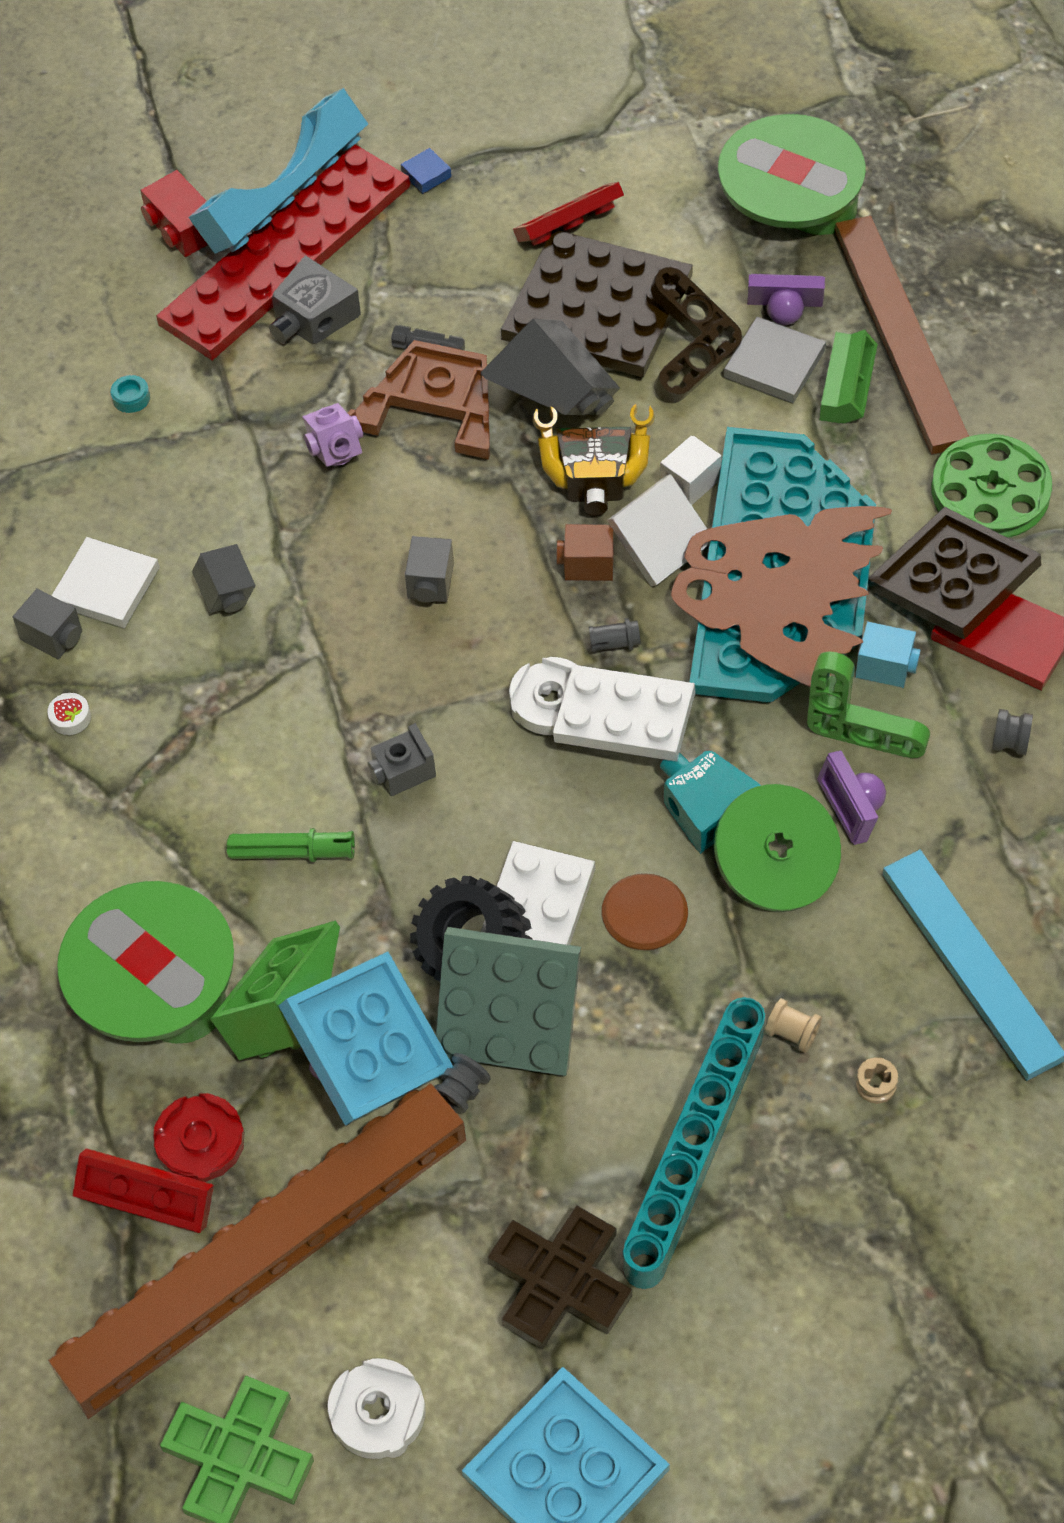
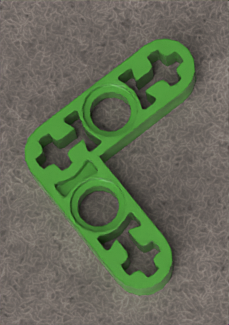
M823 652L818 656L811 677L807 717L808 727L813 732L827 738L907 758H919L925 754L930 738V730L924 724L912 719L850 704L855 669L854 663L847 656L837 652Z

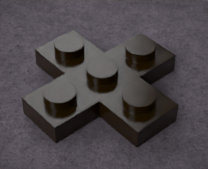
M578 1205L553 1242L512 1220L488 1256L489 1265L524 1285L503 1316L502 1325L542 1350L567 1311L604 1333L609 1334L632 1298L631 1288L596 1268L616 1237L617 1228Z

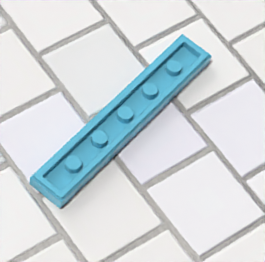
M918 850L884 867L883 877L1026 1081L1064 1062V1050L923 852Z

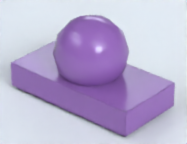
M749 275L747 305H767L769 317L776 324L784 326L794 324L803 314L804 307L823 306L825 277Z
M841 750L828 753L817 780L851 842L854 845L867 842L879 818L875 811L885 802V785L874 774L858 773L855 775Z

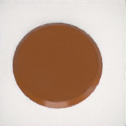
M634 874L621 879L607 892L602 904V919L609 934L622 945L636 950H654L670 944L682 933L688 919V905L684 894L672 881L655 874Z

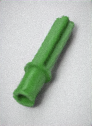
M310 828L309 833L231 834L227 839L226 848L228 857L231 859L309 858L310 862H316L317 858L353 859L355 850H352V848H355V835L353 831L317 832L315 828Z

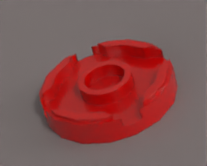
M198 1093L199 1096L179 1098L164 1109L154 1126L153 1138L160 1164L168 1172L207 1182L224 1175L236 1164L244 1149L245 1132L237 1110L226 1099L210 1093Z

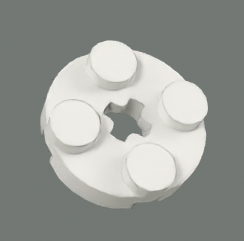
M548 657L542 658V663L530 667V663L521 667L512 678L509 688L512 716L515 722L534 733L553 735L572 666L577 664L563 658ZM552 690L558 692V700L553 702L545 701L540 696L541 694L549 695Z
M378 1358L364 1361L362 1366L355 1367L350 1372L347 1370L339 1376L329 1395L328 1413L336 1439L347 1450L364 1458H395L402 1455L406 1451L407 1446L420 1433L425 1419V1402L419 1384L406 1367L392 1360ZM377 1398L385 1399L384 1405L389 1412L378 1419H370L369 1412L364 1410L366 1403L374 1404Z

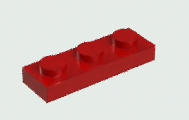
M619 182L604 184L513 228L518 243L531 241L533 245L547 241L551 237V231L560 226H563L564 230H568L583 223L584 219L582 216L591 211L595 215H599L614 208L613 201L624 196Z
M86 1148L79 1154L72 1196L201 1233L207 1227L214 1185Z

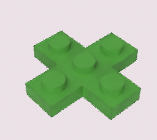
M245 1375L225 1419L181 1401L160 1447L165 1453L202 1467L182 1507L184 1514L205 1523H233L250 1487L290 1504H295L314 1462V1458L311 1453L273 1439L291 1400L289 1392Z

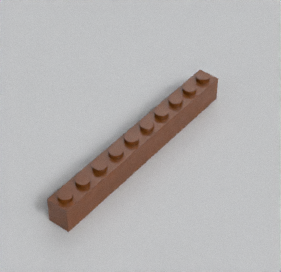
M431 1083L420 1091L413 1090L401 1099L396 1109L385 1117L378 1116L369 1121L362 1129L361 1134L349 1143H340L333 1147L325 1156L324 1161L313 1169H306L297 1173L289 1181L287 1188L273 1198L266 1197L257 1202L251 1209L250 1214L236 1225L229 1224L221 1228L213 1236L212 1242L197 1253L190 1252L181 1257L171 1272L158 1281L152 1280L144 1284L135 1293L134 1299L120 1309L114 1308L104 1313L96 1321L95 1327L80 1338L73 1337L65 1341L57 1349L55 1356L48 1360L57 1377L87 1419H90L466 1141L464 1121Z

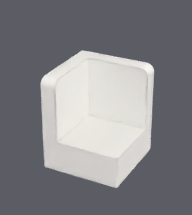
M690 436L660 462V480L671 474L690 504L693 505L719 482L722 455L695 436Z

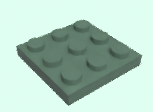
M447 927L444 934L436 1037L448 1058H451L455 1053H460L479 1063L566 1076L570 1062L581 947Z

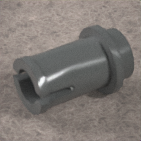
M624 618V623L596 627L589 626L592 652L628 646L629 650H633L634 645H641L638 621H629V618Z

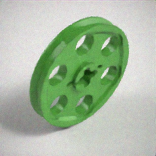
M978 434L955 442L941 454L934 468L931 492L938 512L946 507L1009 538L1028 531L1042 519L1049 506L1053 484L1047 463L1031 446L1010 436ZM991 450H1001L1008 455V458L996 461L991 459L987 453ZM956 459H964L971 464V468L957 470L950 463ZM1022 471H1032L1039 476V479L1035 482H1026L1020 479L1018 474ZM988 482L995 483V489L987 488ZM948 490H958L965 495V498L960 501H951L944 496V493ZM1020 501L1026 502L1033 507V511L1019 513L1013 509L1012 505ZM981 511H987L992 513L996 520L991 523H983L978 521L974 515Z

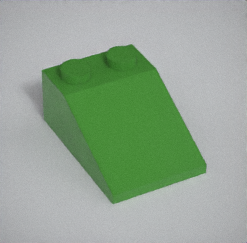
M336 920L272 939L211 1017V1021L239 1060L257 1055L263 1058L277 1050L291 1047V1049L301 1047L278 1005L287 998L331 978L340 926Z

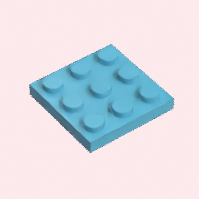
M385 952L291 996L278 1005L345 1126L441 1077L447 1068H453L451 1061L389 952Z
M562 1367L462 1469V1475L511 1523H620L670 1470V1464L570 1372Z

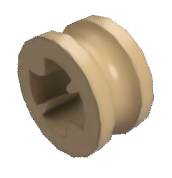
M874 1057L863 1062L858 1069L856 1080L858 1094L864 1100L875 1104L887 1102L893 1097L898 1083L896 1067L884 1058ZM875 1073L884 1076L879 1088L870 1086L871 1079Z

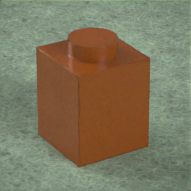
M565 524V540H557V564H564L565 580L613 581L614 536L612 527L610 525Z

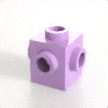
M339 403L302 416L307 430L304 440L308 451L312 457L317 455L326 467L345 464L353 456L362 453L359 439L363 437L361 425L355 415L350 416Z

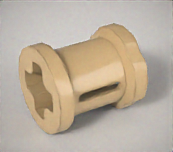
M780 998L769 1016L764 1034L770 1037L776 1034L799 1045V1050L806 1053L815 1040L822 1017L814 1014L812 1017L789 1007L788 1001Z

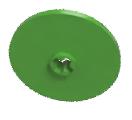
M766 784L745 791L728 805L721 815L715 831V858L724 880L740 898L764 910L786 912L797 910L813 903L828 890L839 870L841 842L831 815L814 797L792 786ZM775 838H777V842L780 845H786L787 850L781 854V857H779L777 851H770L769 845L775 841Z

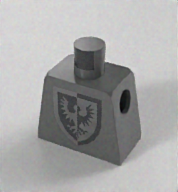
M305 256L273 293L272 302L276 320L269 325V330L272 336L281 343H284L296 333L309 343L317 344L361 315L358 289Z

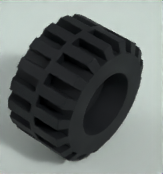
M462 876L461 881L454 877L445 880V888L438 885L430 890L432 897L429 900L425 898L421 900L418 905L423 908L420 916L413 915L411 924L417 927L416 932L410 933V943L418 946V948L412 951L417 961L423 963L421 968L424 972L439 982L441 980L444 934L447 927L462 929L471 918L483 914L486 923V933L532 939V937L525 934V931L532 928L530 920L523 916L526 912L523 906L515 901V898L489 881L482 878L477 880L472 876Z

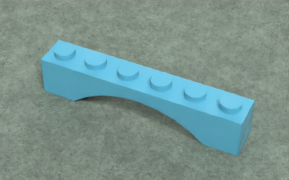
M344 88L324 97L302 116L301 131L295 152L287 167L272 183L264 188L247 190L230 188L212 196L188 218L215 254L228 248L231 252L236 251L249 241L246 234L252 229L254 231L261 229L272 220L270 213L275 208L279 211L295 199L292 193L297 188L303 190L317 179L314 173L319 168L325 170L339 159L336 153L340 149L345 151L361 139L358 133L368 125V122Z

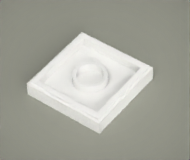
M671 474L662 478L607 520L650 586L659 584L687 562L685 552L691 537L707 529ZM710 541L701 547V551L710 544Z
M86 537L52 596L76 608L78 614L125 628L160 568L158 559Z

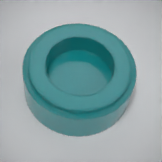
M126 375L120 377L111 386L110 393L113 404L121 412H138L144 409L150 401L148 384L140 376Z

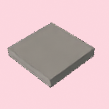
M756 317L726 365L724 378L794 403L825 352L826 342Z

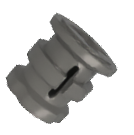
M455 1053L451 1057V1061L454 1064L453 1068H447L441 1076L443 1082L434 1087L456 1113L461 1114L465 1113L469 1108L467 1101L474 1100L480 1092L478 1085L489 1083L491 1077L476 1061L466 1055Z

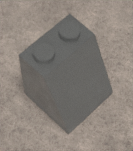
M533 318L480 372L485 379L549 408L552 406L556 411L565 415H600L613 404L614 399L612 396L620 389L562 320Z

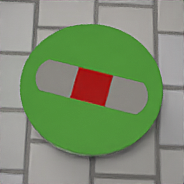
M781 114L758 119L736 131L722 148L718 161L720 183L727 199L736 209L749 218L775 227L796 228L810 234L828 235L835 233L837 222L855 219L859 193L865 178L866 165L858 144L838 126L812 116Z
M143 881L127 884L113 889L92 901L77 915L69 926L58 954L57 968L60 987L65 999L74 1012L87 1025L104 1035L133 1042L155 1040L175 1044L193 1042L205 1037L216 1028L211 1021V1017L226 999L225 991L233 969V938L222 913L208 898L199 892L180 884L164 881Z

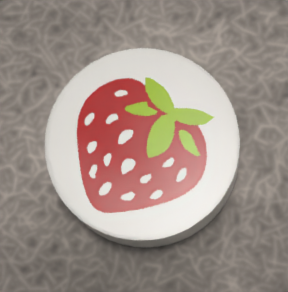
M61 694L54 698L48 706L47 713L51 726L60 734H77L83 731L90 723L91 712L88 703L79 694Z

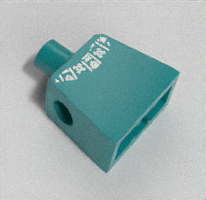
M705 751L691 762L679 752L677 761L663 759L660 764V769L669 777L664 783L665 806L700 854L714 844L717 824L728 805L745 791L761 786L757 781L713 751Z

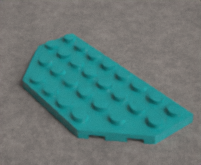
M727 427L712 528L788 514L798 516L806 526H809L814 515L822 510L856 506L876 507V503L868 495L862 496L850 484V478L831 459L826 461L814 449L815 444L805 434ZM874 528L854 532L843 539L842 542L872 545ZM710 541L707 560L715 561L721 559L726 553L725 545L719 541ZM776 552L767 553L762 563L767 568L781 567L789 562L790 557ZM870 561L866 567L853 572V575L859 580L858 586L866 590L868 587ZM732 570L728 574V578L732 581H738L742 577V573L738 570ZM705 580L702 600L708 598L712 593L711 584ZM866 596L829 603L833 614L822 617L824 624L862 639ZM698 621L690 683H695V694L773 702L800 684V682L772 669L744 651L740 645L741 630L739 625L721 630L706 627ZM792 622L782 629L783 634L794 641L803 642L807 638L808 629L804 625Z

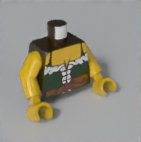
M636 404L631 408L630 417L636 426L635 433H631V427L559 428L557 429V435H553L552 428L557 420L556 410L552 406L550 407L552 421L548 424H543L538 419V409H536L533 415V424L538 430H541L542 437L538 438L544 472L557 487L566 490L569 501L584 502L586 513L590 515L604 514L608 509V501H620L623 499L625 488L634 485L647 467L650 435L647 434V428L653 424L655 419L651 406L649 407V417L645 421H638L636 419Z

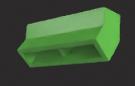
M866 330L853 334L835 333L819 420L844 424L864 417L878 345Z

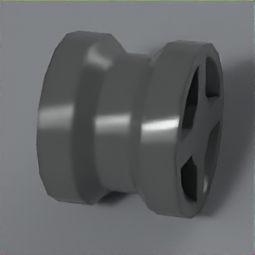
M999 709L992 750L1014 749L1016 754L1026 756L1033 714L1024 713L1021 716L1011 715L1008 710Z

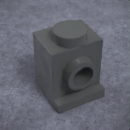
M416 723L408 726L407 732L371 747L372 760L367 762L369 771L377 785L384 783L391 797L436 777L434 754Z

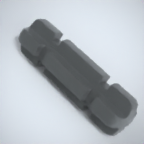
M396 325L391 336L392 345L402 349H407L414 340L465 350V340L462 337L449 335V338H445V334L418 328L411 331V327Z

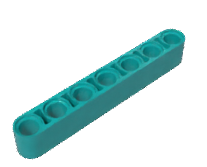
M737 998L727 1006L624 1244V1276L636 1288H653L664 1277L760 1049L764 1035L765 1012L762 1005L752 998ZM746 1021L753 1024L754 1027L740 1029L735 1024ZM728 1058L735 1060L738 1065L724 1067L718 1062ZM712 1096L719 1098L722 1103L710 1106L703 1103L702 1099ZM691 1135H699L705 1138L706 1142L700 1145H692L686 1142L685 1138ZM675 1174H681L688 1177L690 1181L683 1185H675L669 1182L668 1178ZM657 1214H665L671 1217L673 1221L668 1225L660 1226L654 1224L650 1219ZM646 1254L653 1257L656 1262L651 1266L641 1267L632 1260L638 1255Z

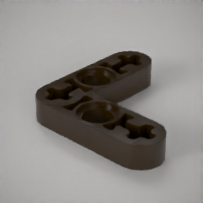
M664 267L658 271L651 283V295L658 304L695 338L663 367L655 381V390L659 397L666 402L676 403L688 396L734 354L742 341V332L739 326L682 271L674 267ZM673 283L676 287L675 289L670 288L666 290L663 284ZM685 294L686 298L683 300L682 304H679L677 302L678 299L681 300L683 295ZM690 305L699 306L705 312V318L702 320L693 319L688 314L687 307ZM724 334L727 335L729 341H723L715 350L712 345L717 337H721ZM692 353L703 355L707 359L708 366L706 368L695 367L690 362L689 355ZM682 371L686 376H684L679 386L675 385L671 388L667 382L673 381Z

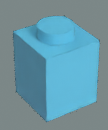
M867 621L862 639L863 643H861L858 654L855 678L904 688L908 672L916 674L921 650L913 648L916 632Z

